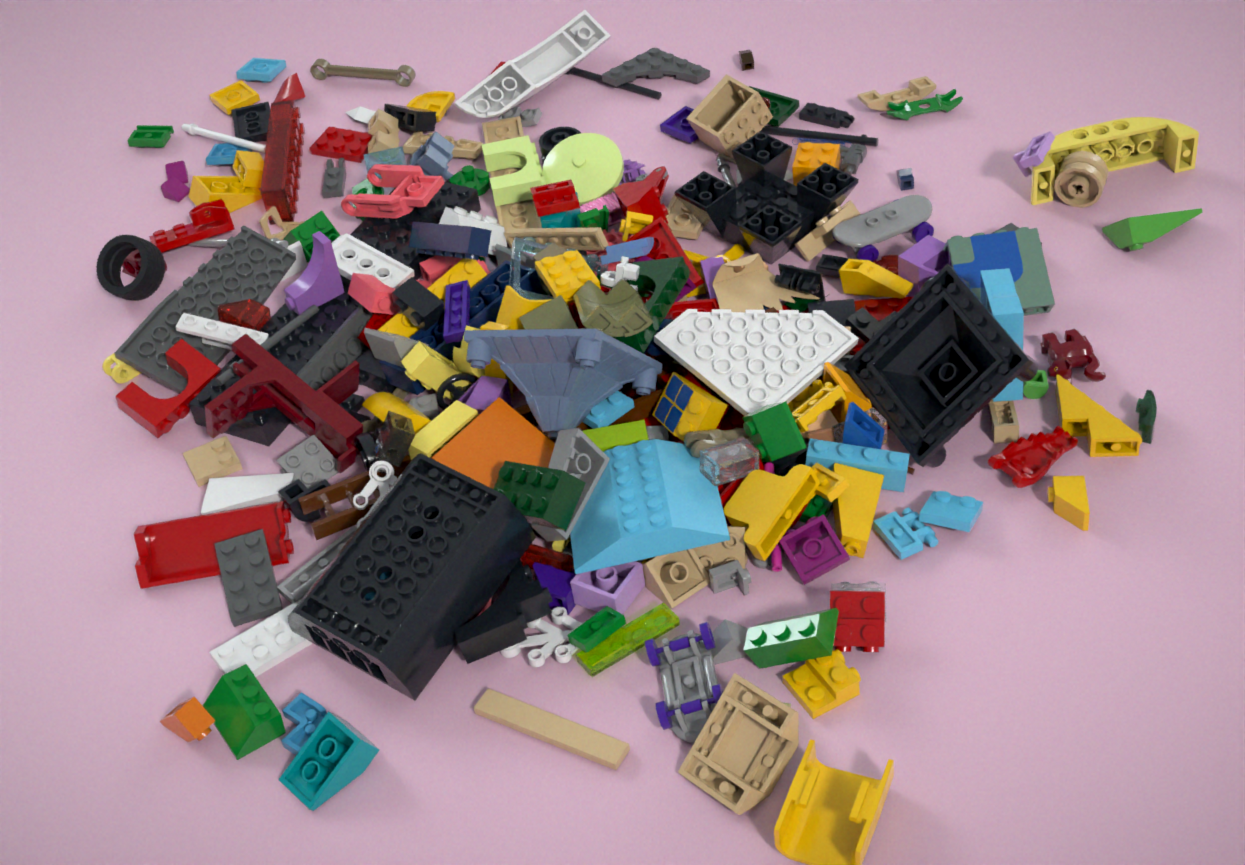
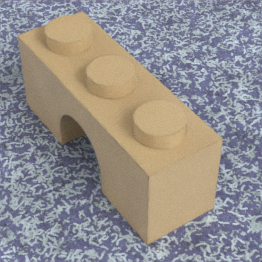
M378 108L368 122V133L373 135V138L368 143V155L389 165L392 160H396L400 153L398 119Z

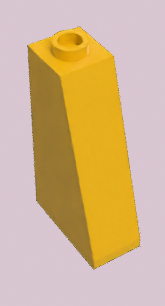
M835 463L833 472L845 478L850 485L838 498L832 501L836 535L848 555L864 558L884 475Z

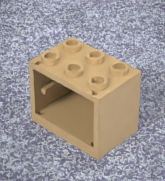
M726 74L686 119L702 143L734 159L732 150L761 131L773 116L759 92Z

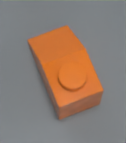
M195 697L178 704L160 720L163 726L187 742L195 739L198 741L202 740L212 731L209 726L215 722L214 718Z

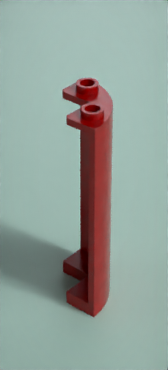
M284 501L138 526L134 532V538L139 555L135 569L140 589L221 575L215 543L263 529L272 565L289 563L290 554H294L292 539H289L288 523H291L289 508L285 509Z

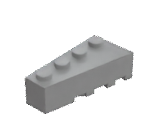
M579 428L560 430L558 432L548 468L563 470L586 484L566 531L536 524L531 525L546 541L568 539L610 460Z

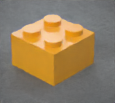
M799 143L792 166L793 185L797 186L799 181L824 163L840 169V144Z

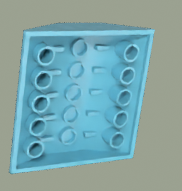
M659 439L642 440L635 444L616 446L613 449L604 451L610 460L570 533L575 574L730 540L711 458L693 457L691 449L685 444Z

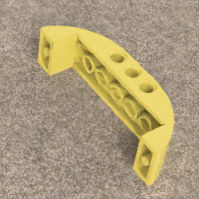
M1131 117L1076 128L1054 136L1055 139L1050 146V150L1045 155L1044 161L1036 167L1032 166L1031 204L1037 205L1053 201L1054 184L1060 166L1065 157L1073 152L1087 151L1100 156L1106 163L1108 172L1163 159L1174 173L1195 169L1199 132L1187 125L1168 119Z

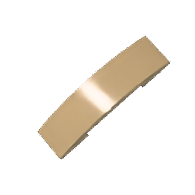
M927 76L909 80V86L905 89L880 95L876 90L858 94L857 98L868 108L882 111L893 110L888 106V102L900 104L905 100H908V102L921 100L933 92L937 85Z

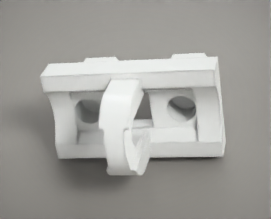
M622 256L621 263L616 266V272L605 271L601 274V283L614 287L621 279L636 281L639 276L640 266L628 263L629 257ZM631 285L636 291H638L637 286Z

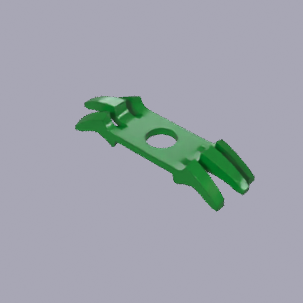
M953 89L945 95L936 94L933 98L913 102L905 100L900 104L888 102V106L895 111H886V113L893 117L909 120L914 115L939 110L949 112L962 102L963 97L960 96L950 100L956 94V89ZM922 104L930 105L928 108H920L919 106Z

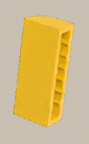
M387 392L375 393L369 396L362 404V406L384 423H386V417L387 422L390 419L388 424L390 428L410 438L432 421L405 400Z

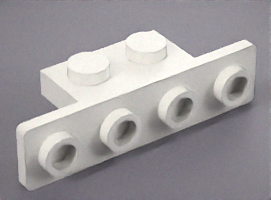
M187 313L182 314L176 325V331L202 337V343L232 350V343L244 334L250 336L259 345L268 339V333Z

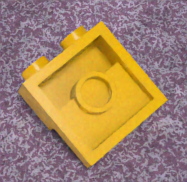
M838 649L832 651V656L805 660L804 665L782 676L783 684L812 719L860 695L859 682L861 677L856 668H848L845 665L844 656Z

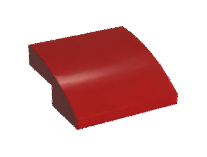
M571 179L530 188L538 217L580 208Z

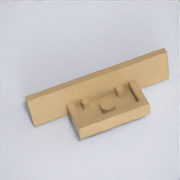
M851 200L842 207L839 205L829 212L831 216L828 218L825 216L816 222L817 227L795 244L807 262L835 241L832 232L837 224L861 215Z

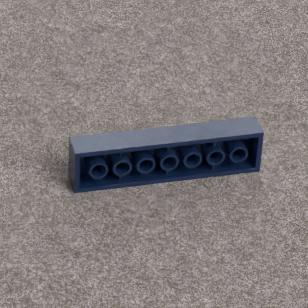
M506 260L470 289L469 326L480 329L482 325L489 321L496 323L506 286H511L523 298L541 294L543 288L537 271ZM444 317L428 330L420 329L410 337V339L429 344L428 347L454 362L453 348H460L462 343L460 341L446 344L443 337ZM383 360L379 362L389 384L415 395H419L426 390L418 379L413 381L405 374L406 368Z

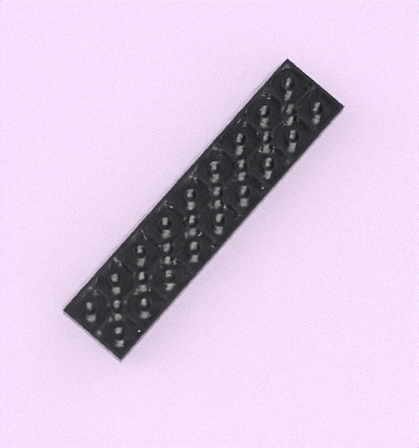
M444 182V185L425 207H415L409 214L397 219L367 217L350 235L413 269V278L418 280L422 276L419 263L435 255L416 253V248L409 247L413 222L439 224L445 207L454 209L457 206L465 209L469 214L471 211L478 213L481 210L478 191L474 188ZM363 265L362 267L368 268L370 265ZM342 275L340 277L345 293L318 306L319 312L268 350L271 355L294 374H297L360 305L359 302L348 294L351 280ZM285 303L259 331L268 333V338H270L299 315L294 310H289ZM237 354L189 403L197 425L206 427L205 405L241 379L239 376L236 378L232 377L222 386L218 385L215 380L227 370L230 364L242 359ZM276 407L247 412L243 419L237 420L230 425L225 433L269 447L292 420Z

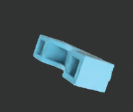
M810 438L805 465L812 467L815 463H819L833 471L834 464L839 463L882 474L884 479L881 489L904 492L910 454Z

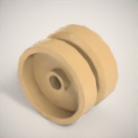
M1078 151L1071 153L1063 160L1055 179L1054 189L1057 196L1064 203L1073 207L1083 208L1093 205L1099 200L1104 190V185L1108 178L1107 165L1100 156L1092 152Z

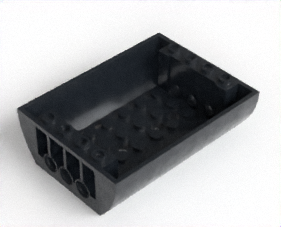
M420 453L412 459L289 614V626L292 632L415 701L458 642L454 629L470 622L480 614L536 538L525 517L504 494ZM431 512H439L438 516L434 519L426 518ZM424 532L419 539H411L413 533ZM392 572L390 578L386 580L379 579L382 573ZM367 593H376V596L372 600H363L364 596Z

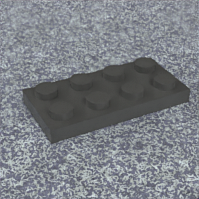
M263 529L215 543L233 626L246 624L281 611L283 609L277 589L274 569Z

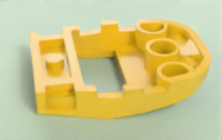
M815 380L790 401L788 406L800 433L809 430L807 426L814 423L818 419V415L823 411L831 409L835 405V401H842L847 397L841 385H837L834 388L831 382L822 384L821 380Z

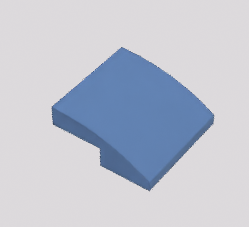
M646 237L607 246V255L600 256L602 265L621 261L622 256L631 259L647 255L653 247L654 237Z

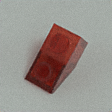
M252 299L222 304L217 308L220 322L259 331L271 318L270 308Z

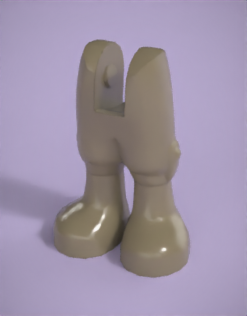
M735 427L725 431L720 429L693 431L687 433L684 437L685 445L691 449V455L696 458H723L730 454L757 457L754 452L755 445L752 438H749L743 427Z

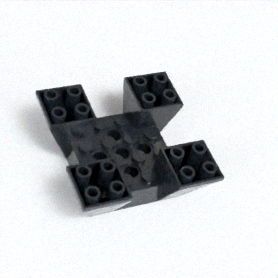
M759 131L732 150L743 184L736 188L703 171L677 189L675 196L708 231L734 245L740 244L745 251L751 254L759 253L762 260L772 265L793 249L798 241L817 227L816 222L825 216L827 218L831 216L829 212L844 202L858 184L859 179L824 163L795 186L784 180L792 153V146Z

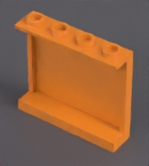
M499 397L437 452L432 459L494 489L499 477V470L505 461L548 468L555 443Z

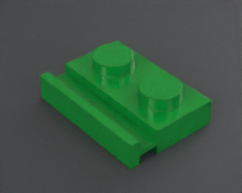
M137 125V130L132 132L127 141L129 147L162 148L165 147L171 138L170 134H173L174 130L172 126Z
M606 205L601 210L595 208L577 214V228L601 227L602 231L605 229L608 233L609 210Z

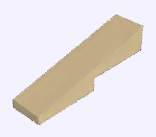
M992 399L988 404L994 444L1017 442L1019 439V422L1013 400L993 402Z

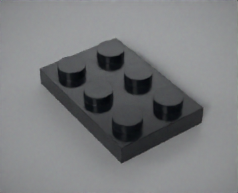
M269 102L232 109L235 137L252 142L267 141L275 138Z

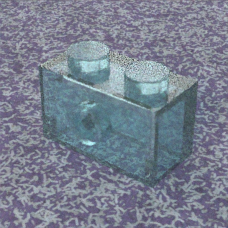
M402 146L364 154L367 173L375 164L407 165ZM374 172L378 178L382 179L380 174Z

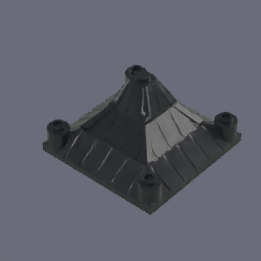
M949 264L936 274L844 365L917 464L922 467L927 465L933 468L940 466L945 461L946 450L943 447L944 444L953 438L961 428L971 421L1015 378L1024 382L1030 381L1038 371L1037 362L1024 353L973 293L969 282L958 275Z

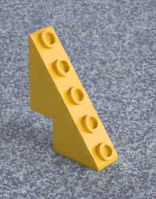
M1056 375L1055 395L1060 427L1064 431H1068L1072 437L1087 436L1090 457L1139 456L1142 438L1138 432L1132 430L1119 418L1105 410L1103 406L1097 404L1060 375Z

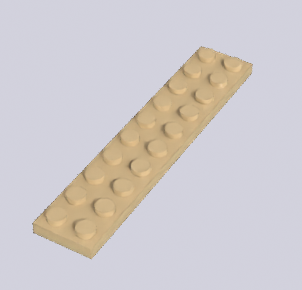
M520 116L482 123L485 144L524 136ZM521 168L491 171V178L512 174L521 170ZM533 199L496 206L499 225L503 226L505 231L518 228H542L541 219L537 215Z

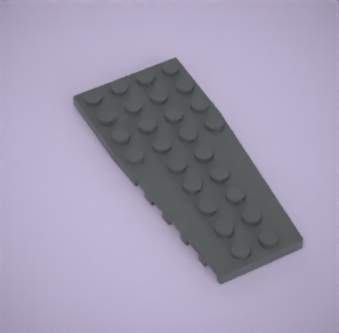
M242 226L241 232L235 237L231 236L227 240V245L219 251L217 249L213 253V258L207 264H201L198 267V272L193 277L189 276L185 279L183 286L178 291L174 290L147 316L115 352V357L180 394L186 388L188 381L168 365L165 354L174 344L183 339L217 366L230 352L229 349L202 343V337L176 331V325L182 314L187 313L247 328L296 261V254L252 229Z

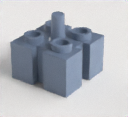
M435 131L426 140V143L413 153L409 163L413 166H420L424 175H441L449 181L453 174L447 171L449 168L447 164L453 157L454 145Z

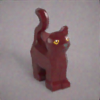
M1076 329L1065 331L1064 339L1066 342L1060 343L1053 332L1042 335V343H1040L1041 353L1048 354L1050 367L1047 369V374L1049 377L1056 379V375H1060L1072 384V368L1086 366L1084 375L1088 380L1099 382L1105 379L1106 374L1104 372H1095L1100 366V362L1093 352L1092 345L1086 336H1082Z

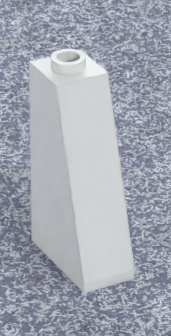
M294 473L209 478L201 515L281 502L282 499L278 491L296 481Z

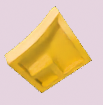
M448 91L427 92L416 96L406 106L435 111L436 122H440L456 99L455 93Z

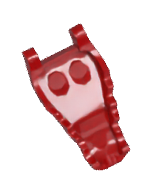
M1058 425L1052 433H1046L1045 435L1043 432H1039L1037 435L1031 433L1028 439L1020 437L1017 442L1012 441L999 454L991 456L988 459V465L993 469L1003 470L1013 478L1012 484L1017 488H1023L1035 484L1043 478L1051 466L1065 452L1077 446L1078 439L1070 436L1068 431H1064Z

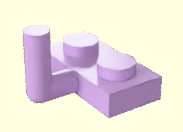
M1051 131L1032 138L1026 150L1014 154L1013 159L1025 177L1032 174L1029 166L1036 167L1044 161V157L1055 139Z

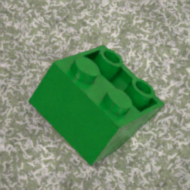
M321 210L291 230L284 240L288 242V246L300 241L306 262L309 263L313 252L312 234L320 231L331 240V243L340 234Z

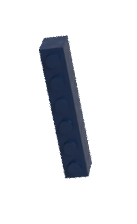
M413 222L409 247L416 248V253L478 260L479 256H488L492 230L471 226Z

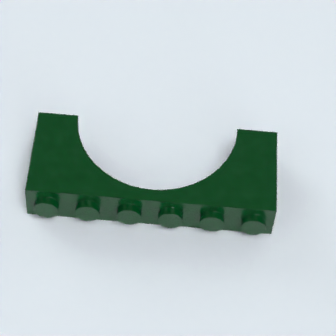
M683 256L633 262L634 265L640 266L639 276L636 281L628 280L630 285L638 287V293L652 295L645 303V306L654 322L648 328L635 335L613 338L644 354L690 277V270L685 264Z

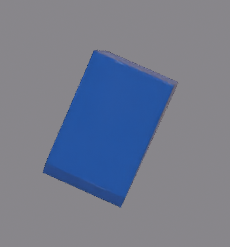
M854 402L849 403L842 443L881 449L885 429Z

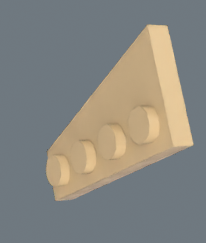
M415 131L403 145V153L413 155L421 145L426 143V140L433 133L430 132L428 135H425L423 131ZM446 135L444 137L454 145L452 158L465 157L472 160L478 158L482 153V142L467 139L455 141L452 136Z

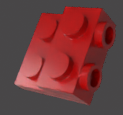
M830 591V609L837 608L839 610L833 644L835 650L851 652V646L862 647V652H879V647H885V592Z

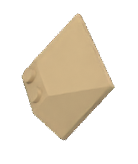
M734 673L678 773L736 814H743L771 795L799 745L798 712Z

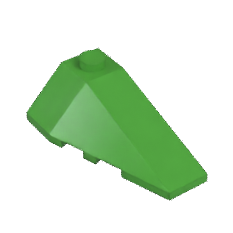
M1202 208L1129 217L1105 226L1102 230L1120 249L1129 248L1130 251L1143 249L1144 244L1154 241L1203 212Z

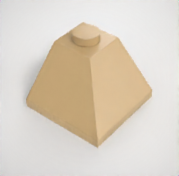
M693 548L647 558L640 562L643 566L645 586L670 609L710 584L709 574Z

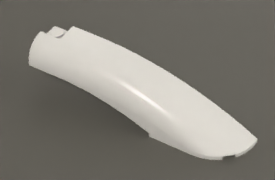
M584 10L532 49L513 60H508L454 102V105L463 112L476 117L487 118L501 115L556 81L605 43L611 35Z

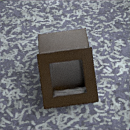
M739 51L742 71L754 69L752 51Z

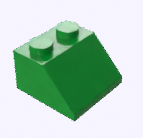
M786 401L766 405L742 417L744 430L752 438L755 445L754 452L762 462H771L807 448Z

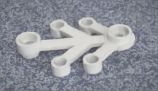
M377 461L372 464L369 470L370 481L361 493L353 498L354 507L358 510H363L368 506V498L379 486L380 497L365 517L358 520L357 529L389 490V485L392 486L397 480V477L394 476L392 465L386 461ZM384 470L386 476L381 478L377 475V472ZM363 498L366 502L364 505H358L356 500Z
M556 607L551 613L553 622L558 625L563 624L571 630L562 631L539 618L527 623L529 628H536L545 634L526 636L527 640L501 650L500 654L505 658H513L520 653L523 647L545 644L541 649H533L529 652L528 659L531 666H542L545 663V659L554 651L556 660L559 663H567L579 648L570 643L568 645L561 644L564 641H569L567 635L583 623L568 616L567 610L564 607Z

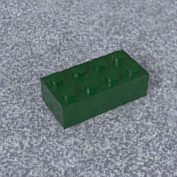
M505 461L499 470V477L494 490L504 494L521 512L528 523L566 531L586 483L563 470Z

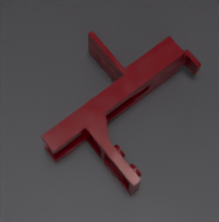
M244 334L232 343V351L243 359V362L240 364L237 362L233 364V372L241 379L205 405L206 432L210 437L214 439L217 435L225 433L230 425L237 420L243 419L247 412L276 407L309 436L315 435L327 450L337 458V471L339 473L344 472L356 462L359 450L355 437L363 433V424L339 404L358 390L359 362L355 360L315 391L247 334Z

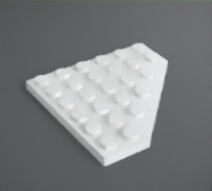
M687 309L654 336V342L744 416L769 404L784 401L788 404L823 374L824 363L830 362L835 364L858 344L859 339L823 310H813V313H799V310H779V313H765V310L731 312V309H712L711 312H697V309Z

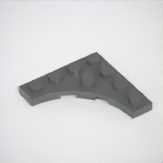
M651 48L645 53L639 54L635 58L625 61L623 64L603 73L602 81L617 87L636 80L637 76L663 78L664 75H676V79L698 84L710 77V70L703 68L701 65L688 62L686 59L676 57L671 53L661 51L659 48Z

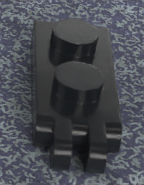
M807 103L799 112V120L837 129L840 127L849 128L855 120L846 111L817 105L816 103Z

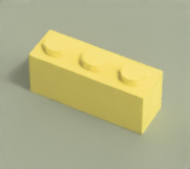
M420 341L401 361L406 368L405 374L413 381L418 379L428 390L433 388L436 393L440 385L447 378L463 373L456 368L454 362ZM460 380L452 384L456 387H464L472 383L467 380ZM446 389L443 399L448 397L452 400L451 392Z
M458 400L453 402L406 442L411 460L420 453L432 459L437 452L479 416L478 411Z

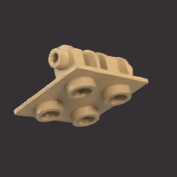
M727 526L730 540L694 548L708 574L709 569L738 560L742 568L745 569L748 561V555L745 554V527Z

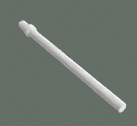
M184 123L182 125V130L190 135L197 134L266 154L270 151L269 146L200 128L196 124L189 125Z

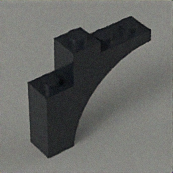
M521 559L511 570L509 581L496 601L479 616L454 629L458 645L467 664L527 640L524 629L528 628L527 623L552 613L549 603L553 602L548 587L542 589L539 579L534 581L529 565L523 566Z

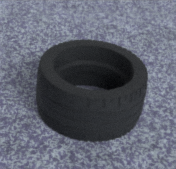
M119 235L109 240L102 248V251H100L96 266L97 278L101 286L112 295L126 300H143L154 294L160 287L165 273V260L159 248L153 243L134 235ZM138 249L141 256L140 271L132 283L124 286L120 277L122 264L131 252Z

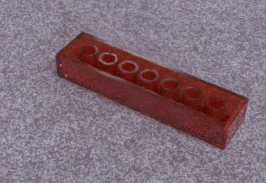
M294 100L271 103L261 183V196L266 212L272 206H275L282 222H294L295 213H298L296 202L299 201L297 190H300L299 179L301 178V171L299 167H302L301 156H303L302 145H304L303 135L305 134V127L303 123H300V109L296 107ZM269 216L270 225L276 224L273 218Z

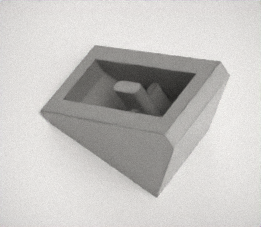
M725 619L712 632L716 646L711 649L714 665L748 657L744 651L748 628Z

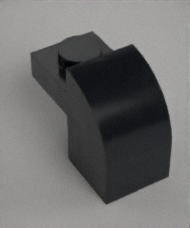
M297 479L279 490L278 493L286 507L289 508L298 520L311 522L321 518L319 512L321 509L304 515L298 498L331 485L324 479L308 489L300 479Z

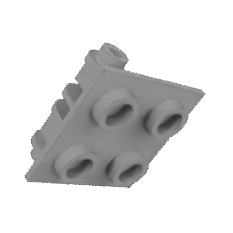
M312 435L276 460L282 467L280 470L281 474L294 473L296 480L300 479L308 489L324 479L329 480L339 473L337 471V460L315 435Z

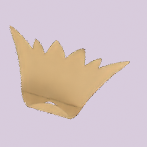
M759 253L722 264L712 283L719 308L731 309V312L763 310V305L768 308L774 307L776 310H783L779 299L795 303L792 297L820 299L810 293L797 291V287L794 290L790 287H779L774 282L775 275L764 268ZM745 265L741 272H734L735 266Z

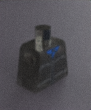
M388 411L374 447L377 461H386L397 467L401 465L415 437L412 419ZM379 470V471H378V472H381V473L386 474V472H385L384 470Z

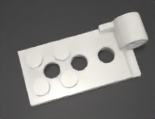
M347 233L340 235L332 242L339 273L351 280L353 273L369 274L385 285L397 289L408 279L414 277L413 269ZM363 265H370V267H368V268H364V267H362V266H363Z

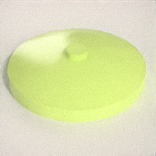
M580 133L562 140L549 152L543 164L542 176H544L546 184L571 179L575 192L578 193L579 205L582 206L586 202H592L613 192V188L617 187L622 179L624 162L619 148L609 138L596 133Z

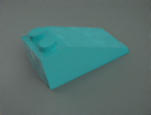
M328 712L279 778V781L306 807L314 811L360 776L380 749L349 722Z

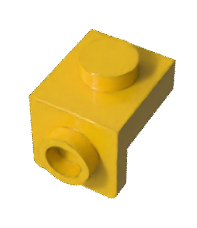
M627 211L625 220L621 219L619 232L623 233L622 241L627 240L628 234H636L651 224L653 216Z

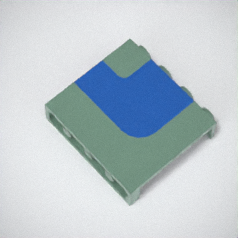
M1021 227L1016 231L1009 232L1007 230H999L993 234L986 235L984 233H976L970 237L953 236L947 240L943 250L944 252L949 251L952 268L958 275L969 282L970 289L979 300L980 271L1010 268L1024 316L1049 313L1055 305L1037 228Z

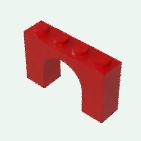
M180 339L165 352L168 365L188 381L186 388L180 394L168 399H159L149 395L134 382H131L116 395L119 409L157 438L168 433L179 419L187 416L190 411L189 403L221 371L220 367L183 339Z

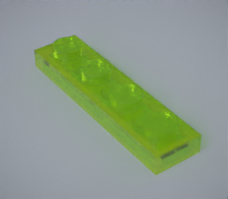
M663 602L618 629L588 653L584 651L577 653V662L591 677H594L644 647L646 640L652 638L655 640L679 626V617Z

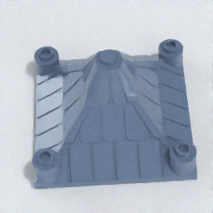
M598 329L465 330L464 341L468 343L466 361L471 363L470 366L484 369L485 365L491 363V359L499 363L504 373L526 396V401L542 432L548 434L550 439L556 440L560 430L576 428L591 412L592 407L621 389L623 384L632 382V389L636 390V394L650 395L651 392L656 390L657 374L662 373V363Z

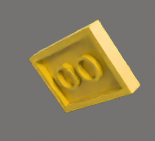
M578 250L567 251L558 256H549L535 261L536 271L554 298L562 295L563 299L573 297L588 280H591L601 289L600 281Z

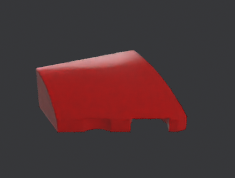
M297 73L289 76L283 82L271 106L272 113L289 109L287 102L305 97Z

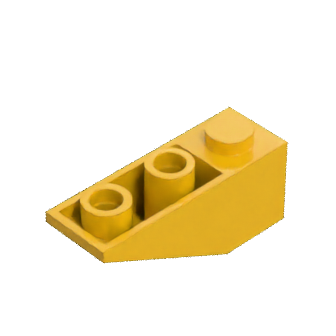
M848 259L839 269L843 292L846 294L901 299L905 298L914 287L913 283L869 260Z

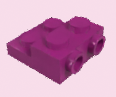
M824 514L820 517L810 518L805 525L798 529L787 531L779 541L804 585L850 560L849 555Z

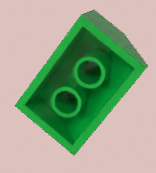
M832 608L767 621L749 627L744 651L759 669L832 656L839 610Z
M247 664L222 675L203 704V707L214 718L215 722L213 724L236 760L243 758L286 733L281 713Z

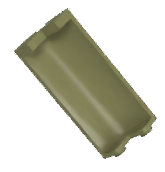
M621 279L607 294L591 280H588L573 295L582 325L587 329H598L611 337H628L645 330L654 322L640 294L624 279Z

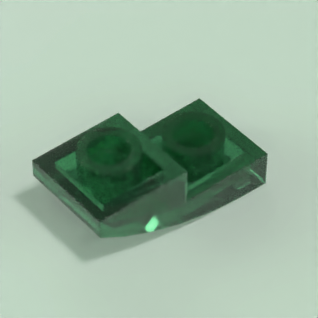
M1151 390L1146 391L1143 399L1139 398L1136 406V413H1139L1138 430L1142 431V442L1151 444L1153 440L1157 412L1155 396Z

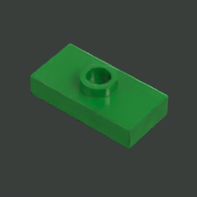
M606 606L567 636L570 644L588 653L624 626L626 620L623 614Z

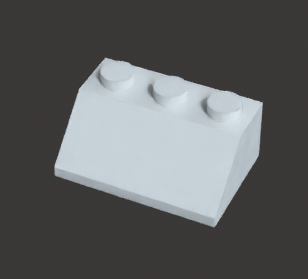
M457 206L454 209L445 207L439 224L471 226L492 230L488 254L496 255V244L507 247L504 227L497 223L498 220L489 215H486L484 218L482 217L483 215L475 211H471L469 214L465 209Z

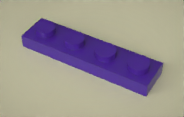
M468 280L446 285L443 333L446 344L462 341L465 328L469 326L470 285Z

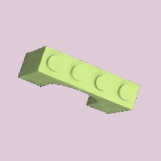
M529 135L481 145L487 172L506 168H521V170L512 174L489 178L495 207L532 199L530 188L546 185L544 176H542V168L539 163L535 143L530 142Z

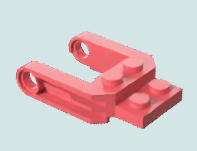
M375 164L368 171L367 178L369 182L377 187L396 189L391 195L349 194L342 200L341 207L350 216L397 219L409 214L415 207H425L444 185V180L442 176L424 175L420 166ZM374 172L380 174L382 179L378 178ZM349 201L352 202L356 206V208L351 206Z

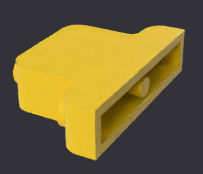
M803 464L794 466L785 476H778L759 469L754 470L742 481L739 488L726 503L723 511L732 527H745V544L756 559L765 562L816 488L820 485V481L813 468Z

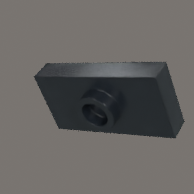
M822 254L816 266V271L821 272L822 275L840 278L839 269L851 258Z

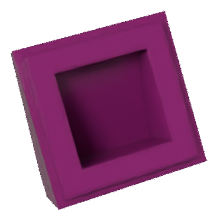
M184 161L165 165L167 179L175 176L184 184L189 182L188 171Z
M175 176L170 177L161 185L164 198L180 202L190 192V188Z

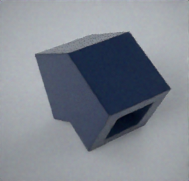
M912 168L896 170L900 190L914 189Z

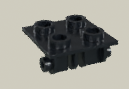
M778 264L780 275L775 276L774 282L779 287H790L792 290L797 287V291L810 293L820 299L825 297L821 272L798 268L793 265Z

